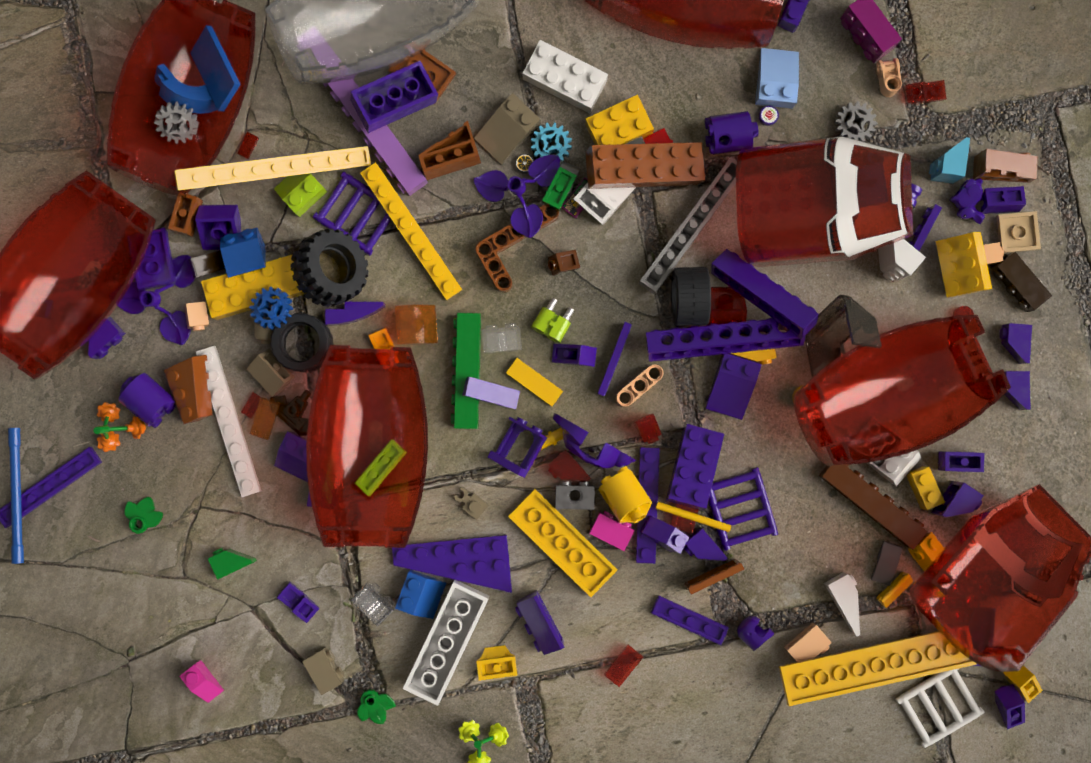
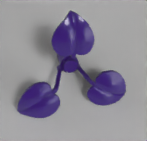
M547 155L533 161L529 166L528 173L534 179L523 178L521 180L519 177L513 176L508 180L503 172L493 170L474 178V183L478 192L490 202L501 201L504 197V191L510 190L514 195H517L523 208L514 210L511 215V224L518 233L527 238H532L542 225L543 215L537 205L531 204L526 206L522 197L526 190L525 183H535L537 181L541 187H549L560 167V157L558 155Z
M181 255L173 259L177 283L166 285L154 291L144 290L139 292L136 282H130L111 296L112 300L122 310L130 314L142 313L146 307H154L167 314L168 317H165L160 323L161 334L170 342L184 345L191 332V329L187 328L186 315L182 311H176L171 314L160 307L161 296L159 293L173 287L174 284L179 288H186L193 283L195 278L188 261L191 257L189 255Z

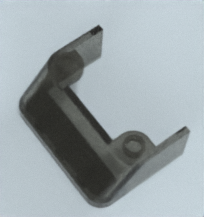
M838 295L818 315L817 324L805 335L812 380L841 382L838 364L845 358L846 351L843 344L849 338L852 345L874 348L882 346L875 317L848 295Z

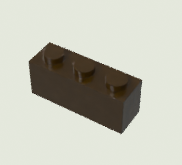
M1016 252L1008 254L1003 258L1002 262L997 263L991 268L994 271L995 278L1004 283L1006 291L1019 301L1018 305L1024 311H1035L1052 297L1051 293Z

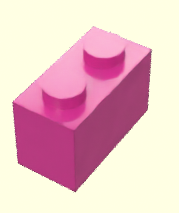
M604 511V513L599 512L589 534L625 551L635 531L631 528L632 524L628 522L619 523V521L614 519L615 515Z

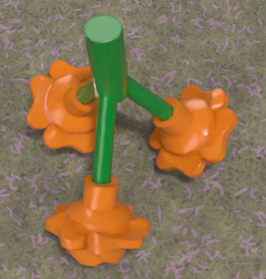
M107 402L98 406L97 416L101 417L104 423L103 426L95 427L93 432L101 434L97 441L98 448L103 449V452L115 451L116 446H120L119 434H115L114 431L125 430L126 432H131L134 439H140L141 434L145 433V423L136 416H133L130 424L120 427H109L107 425L108 421L114 422L115 419L120 418V408L116 407L115 403L109 404Z

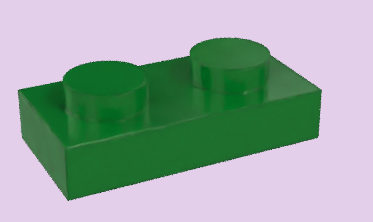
M559 167L542 202L559 211L577 175Z

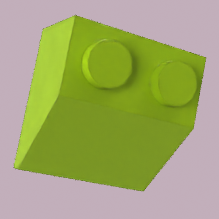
M311 173L287 176L274 188L282 200L299 217L327 193V190Z

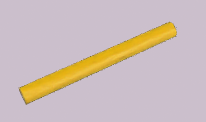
M659 501L655 509L726 532L731 530V525Z

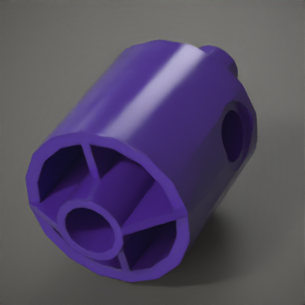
M748 111L714 115L704 119L705 129H708V136H705L706 147H709V152L713 155L752 150L753 138L759 135L758 124L751 121Z
M146 373L129 377L121 386L119 402L140 418L148 427H158L162 422L161 418L166 413L170 414L176 408L174 397L167 393Z

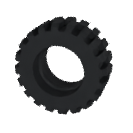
M325 229L312 234L296 246L295 252L291 257V260L294 261L291 264V271L294 272L292 278L298 284L296 287L299 291L302 290L304 292L303 296L305 298H311L312 303L317 305L321 303L322 306L329 307L344 303L358 295L367 283L365 278L368 277L369 270H366L368 266V261L364 258L366 254L364 250L360 249V244L352 240V236L349 234L344 235V232L341 230ZM321 253L329 255L337 263L340 271L338 283L329 280L324 275L320 266Z

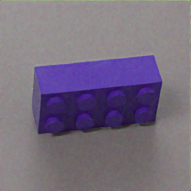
M418 61L351 91L350 101L367 133H370L436 103L438 93L421 61Z
M690 424L684 426L666 501L702 511L707 509L724 433Z

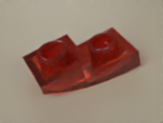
M944 80L928 83L924 81L905 85L907 104L930 103L947 99Z

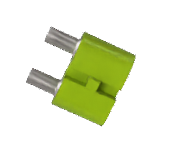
M552 298L546 308H541L531 328L542 335L544 334L550 340L560 343L571 325L569 319L574 310L568 307L563 317L556 315L552 310L557 300Z

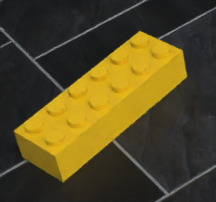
M292 255L268 261L265 268L229 278L227 274L201 281L211 318L219 320L250 311L249 306L254 305L251 299H257L255 293L262 294V288H265L267 291H269L270 286L275 290L280 288L282 292L285 291L288 294L287 298L290 299L303 295L304 292L298 290L296 287L298 284L292 278V275H294V272L291 271V264L294 262L291 260ZM272 296L273 299H280L279 297Z

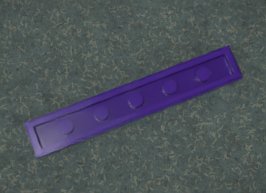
M88 447L21 494L22 518L101 464L102 461L94 449ZM11 501L0 508V522L4 528L11 526Z

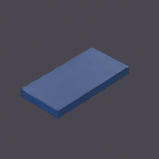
M206 25L190 54L217 110L225 111L241 84L213 27Z

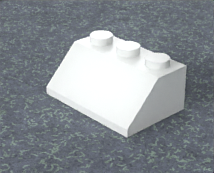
M902 237L878 246L880 270L884 273L883 276L891 282H897L911 276L926 258Z

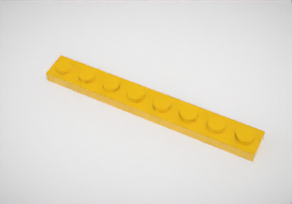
M375 162L360 172L445 299L448 300L462 291V288L377 163Z

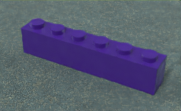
M726 249L712 262V275L799 338L803 339L817 324L819 314L813 307L807 306L797 296L787 292L782 285L776 284L766 274L760 273L751 263H746L737 253Z

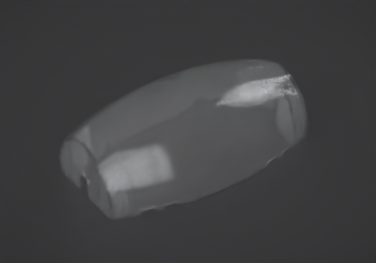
M275 0L265 8L273 37L293 77L300 84H318L349 80L373 74L421 53L458 27L478 7L480 0Z

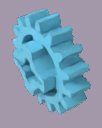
M546 123V128L539 126L540 132L534 131L536 138H531V142L535 144L531 146V150H536L534 157H543L557 153L560 161H564L563 156L568 157L569 152L567 150L572 149V146L568 144L572 142V138H567L569 132H563V126L556 128V123L553 124V127H550L548 123ZM548 132H554L553 134L546 135ZM560 137L564 141V147L559 143ZM555 140V146L552 145L548 148V142L551 143ZM539 141H540L541 144H543V146H544V148H543L542 151L540 150L539 145H538V144H539Z

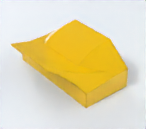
M505 645L485 648L482 656L476 661L479 681L518 675L515 655L511 654Z

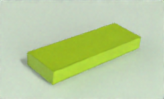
M391 439L357 479L355 484L367 496H371L407 452L395 440Z

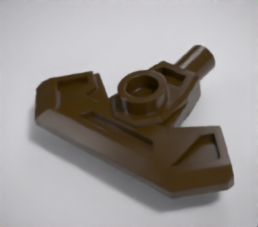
M304 390L301 396H296L289 404H287L285 395L270 397L271 410L299 436L312 435L311 418H302L308 405L307 400L311 395L310 391Z

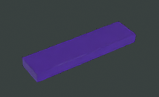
M624 322L597 393L600 396L606 395L632 326L630 323Z
M658 595L651 610V614L719 645H722L729 629L728 626Z

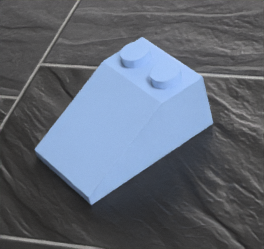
M761 48L755 105L793 109L797 104L799 52Z

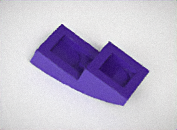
M290 581L277 595L280 601L291 608L292 612L306 623L319 610V607Z

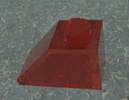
M653 413L633 422L643 443L648 442V444H652L659 440L658 436L662 435Z
M566 449L548 464L550 466L548 471L555 479L557 477L562 480L589 481L591 479Z

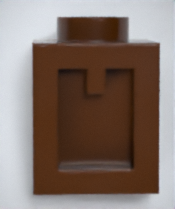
M576 249L555 253L548 257V267L553 276L580 268Z

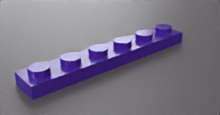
M640 447L639 483L651 499L652 504L646 517L637 522L636 563L656 564V542L642 534L641 530L649 516L657 518V509L655 507L658 502L660 448Z

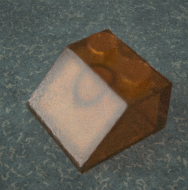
M435 305L395 306L397 345L438 343Z

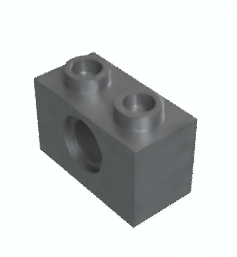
M560 481V485H556L555 509L594 510L595 486L591 485V482H579V485H571L570 481ZM572 490L580 492V498L576 501L571 500L569 497Z

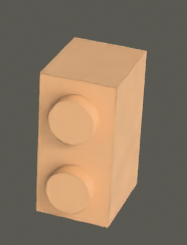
M812 622L784 648L796 662L814 659L817 655L824 654L830 648L829 645L832 642Z

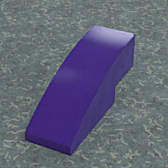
M345 302V309H325V325H345L366 319L384 309L386 303Z

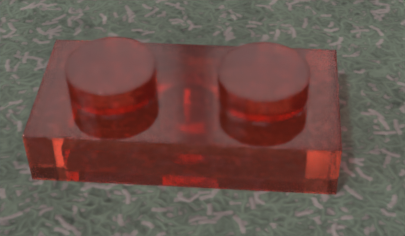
M627 644L604 675L620 687L643 659V655Z

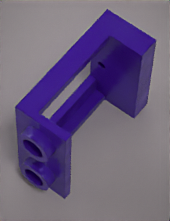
M509 417V420L513 421L497 451H490L487 457L525 478L547 437L542 435L543 430L533 425L532 428L526 426L527 421L519 417L516 420ZM528 430L533 434L534 441L519 466L506 457L518 435L522 431Z

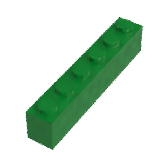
M457 313V317H454L453 328L457 329V337L453 336V348H456V356H453L452 366L456 367V375H452V386H455V394H452L451 404L455 405V413H451V425H454V428L479 429V400L462 395L467 377L480 379L481 314Z

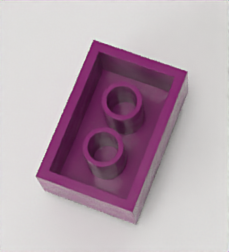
M856 0L848 6L840 18L843 27L851 32L854 42L862 47L865 57L871 60L873 64L892 51L902 40L873 0Z

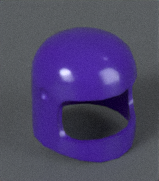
M756 616L746 617L737 628L738 637L752 651L758 649L774 635L770 628L762 629L758 625L760 619Z

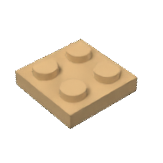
M1037 211L996 216L998 238L1004 253L1041 249Z

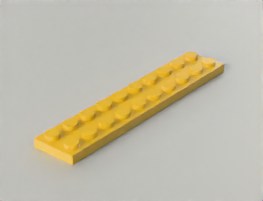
M963 625L779 666L787 705L793 706L976 665V659L968 626Z

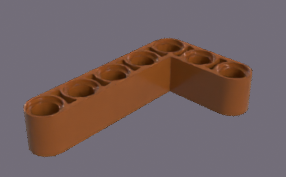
M547 204L539 207L543 215L542 225L539 230L555 222L559 218V211L556 210V215L549 217L546 214V210L553 207ZM512 224L483 239L476 246L479 259L498 291L502 293L510 291L513 283L498 254L527 238L522 234L519 236L514 235ZM498 237H505L507 239L506 243L498 245L496 243ZM488 246L490 252L483 255L480 253V248ZM492 262H497L500 265L497 271L489 269V265ZM503 278L509 281V285L506 288H501L498 285L499 281Z

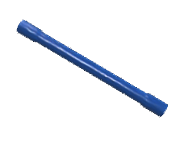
M8 428L12 525L11 564L24 563L20 474L21 436L20 428Z

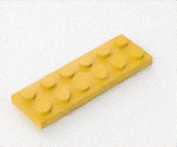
M536 489L508 516L590 597L618 570Z

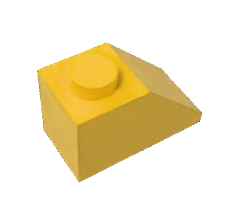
M1018 660L1007 665L1003 672L1007 681L1013 684L1023 699L1029 703L1042 691L1035 675Z

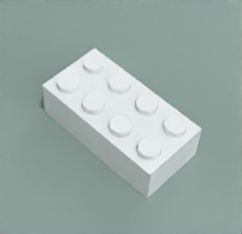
M542 40L537 44L522 73L523 80L588 113H591L608 79L607 73Z

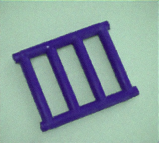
M343 171L340 176L342 179L319 213L316 212L313 218L328 229H334V231L338 229L343 231L344 235L349 234L341 226L362 195L366 194L373 200L349 235L353 237V241H357L360 244L361 250H364L366 254L371 256L372 248L392 219L386 213L366 244L358 240L357 236L381 203L368 186ZM349 183L357 188V190L335 223L325 218V216Z
M758 467L752 469V472L712 484L709 503L714 520L733 526L766 516L769 526L729 539L726 531L717 529L725 551L729 550L730 546L770 534L772 536L778 535L775 519ZM752 479L755 480L757 490L717 502L715 490ZM760 497L762 509L722 520L719 509Z

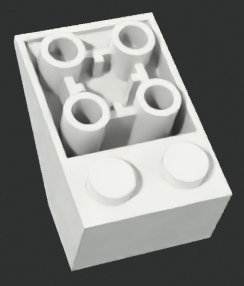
M587 183L575 196L574 200L604 225L636 187L588 189Z
M874 418L867 423L848 446L876 472L896 487L921 459L917 449Z

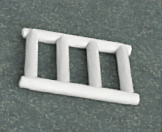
M959 668L937 673L895 698L896 702L902 705L921 737L923 748L934 744L985 713L981 707H978L957 671ZM950 675L972 712L963 717L941 680ZM935 685L955 719V722L946 727L924 691ZM917 694L939 730L931 736H928L908 701Z

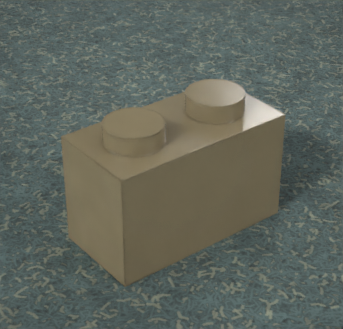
M270 349L259 354L247 368L251 375L272 397L282 392L295 378L287 368L277 361Z
M326 647L302 661L321 696L344 682L343 677H345L341 667H337L334 662V654L331 650H327Z

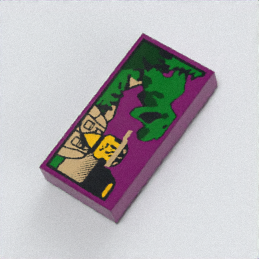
M585 177L561 207L575 219L584 210L574 198L588 183V179Z

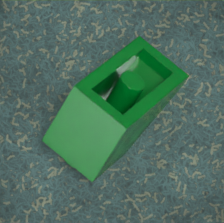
M223 548L212 552L213 556L208 558L217 580L257 561L255 557L232 549L224 551Z

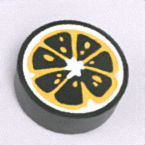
M529 154L519 155L515 162L517 170L522 174H528L529 166L534 159Z

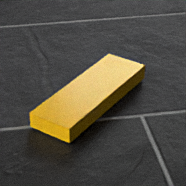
M516 358L506 374L550 406H553L563 393L560 388L518 358Z

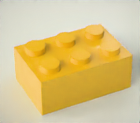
M638 94L585 119V125L595 145L626 144L639 137L645 138L653 134L654 127Z
M971 232L935 241L947 298L992 289L981 232Z

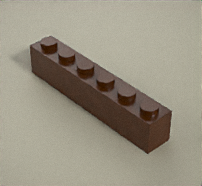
M832 458L818 476L907 548L914 550L928 532L923 528L925 525L916 518L914 520L908 516L910 513L900 506L898 508L893 504L894 500L886 494L884 496L878 492L879 488L872 482L868 484L864 481V476L857 470L853 472L849 469V464L842 458Z

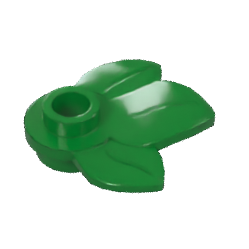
M151 497L142 499L138 505L130 501L126 504L125 516L130 520V530L136 534L143 533L148 528L156 527L162 521L163 513L154 511L155 504ZM138 520H140V521L142 522V526H141V527H138V526H137V521H138Z
M369 689L361 695V704L357 709V715L361 721L370 718L376 724H384L386 721V710L394 708L396 704L388 694H378L377 691ZM368 698L374 699L372 702L367 701Z

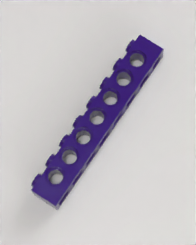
M773 318L646 332L649 362L804 346L805 336L803 339L799 338ZM683 340H688V341H690V342L684 343V342H682V341H683Z

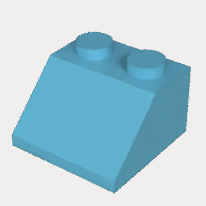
M966 137L931 163L929 168L931 181L953 184L965 177L970 138Z

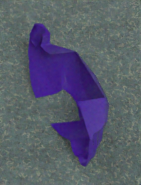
M554 413L552 418L563 430L565 447L585 462L601 468H612L614 466H627L637 461L608 443L604 444L595 459L579 448L589 432Z

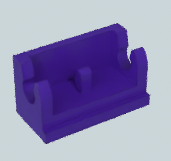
M1024 186L985 188L980 200L984 201L981 212L983 214L1020 212L1026 205Z

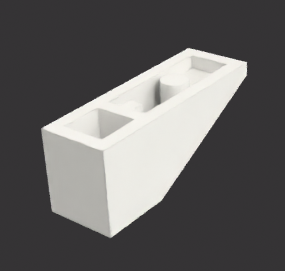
M843 572L825 582L824 585L850 631L857 637L860 635L858 591L855 587L857 582L852 575Z

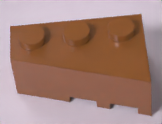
M468 121L463 123V126L455 132L449 133L445 139L436 142L418 155L426 180L481 164Z
M207 355L188 358L164 370L183 424L197 422L213 415L211 393L207 387V379H209V373H206L205 366Z

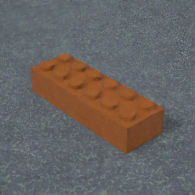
M702 142L592 145L585 150L588 189L698 185L705 181Z

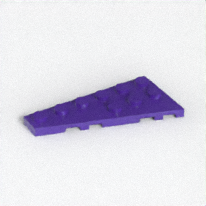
M507 535L392 546L394 566L512 593Z

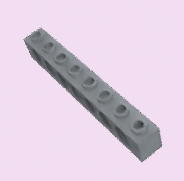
M730 157L639 282L641 286L652 294H656L746 170L744 165Z

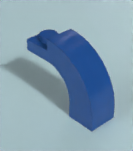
M164 64L157 66L154 79L156 84L160 86L159 96L165 102H170L172 106H175L177 101L181 107L183 104H186L187 110L193 109L192 113H210L217 110L206 85L199 87L185 85L178 81Z

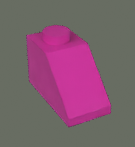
M201 660L179 676L192 693L207 703L224 691Z

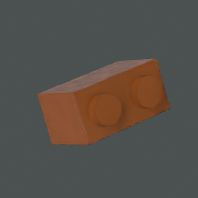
M178 192L168 229L175 233L193 237L196 228L195 218L199 205H202L203 200L193 195Z

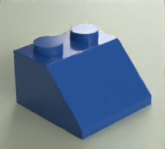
M258 228L245 229L242 232L227 234L220 238V250L228 278L266 267L265 243Z
M410 570L395 609L414 616L433 619L447 582Z

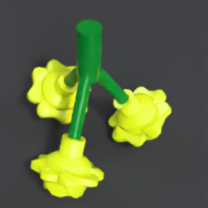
M474 720L463 722L462 726L458 728L460 732L459 739H463L465 743L475 741L474 747L477 749L475 753L469 755L467 763H490L491 758L487 756L485 751L481 752V747L489 741L495 743L498 747L506 745V739L509 736L506 727L501 726L499 723L491 725L490 732L488 733L489 737L481 740L476 737L480 735V725L475 723Z

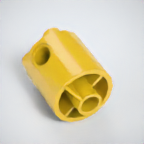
M625 466L618 470V474L613 477L609 475L602 479L599 492L619 523H637L646 517L652 501L633 472Z

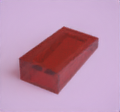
M247 132L237 154L249 159L259 138Z
M253 392L241 413L252 419L264 398Z

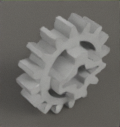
M177 101L175 106L168 102L166 107L162 105L160 111L156 113L154 124H157L156 131H162L161 137L167 136L168 142L174 139L176 144H178L179 140L186 143L187 138L192 140L193 134L196 135L199 125V122L196 121L197 114L192 115L193 109L187 110L186 104H183L181 107Z
M857 101L853 106L850 102L847 108L843 106L840 109L841 112L837 113L836 117L839 119L834 124L839 125V127L835 131H841L840 136L842 137L845 136L849 139L864 142L865 138L868 140L871 134L876 131L873 127L878 122L873 121V119L877 115H871L870 112L873 108L867 110L866 103L860 106L859 101ZM848 113V120L844 123V118ZM866 123H868L867 129H866V131L864 132V130H865L864 125H865Z

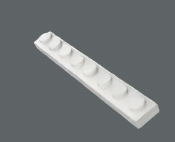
M211 346L196 351L197 356L207 355V361H205L206 373H209L207 387L211 393V402L241 497L260 492L261 487L216 346Z

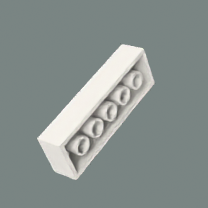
M454 580L403 687L404 690L437 706L439 705L485 608L489 595Z

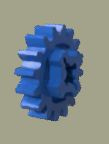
M270 286L269 291L262 288L263 293L259 294L256 292L257 299H251L254 305L249 306V309L254 312L250 315L256 318L254 322L258 325L260 324L263 328L268 326L269 329L273 330L274 325L281 328L280 323L287 324L285 318L291 317L288 312L293 310V307L289 305L292 303V300L287 298L288 294L285 291L282 292L280 288L275 290ZM272 296L279 297L280 299H273ZM262 317H269L271 320H266Z

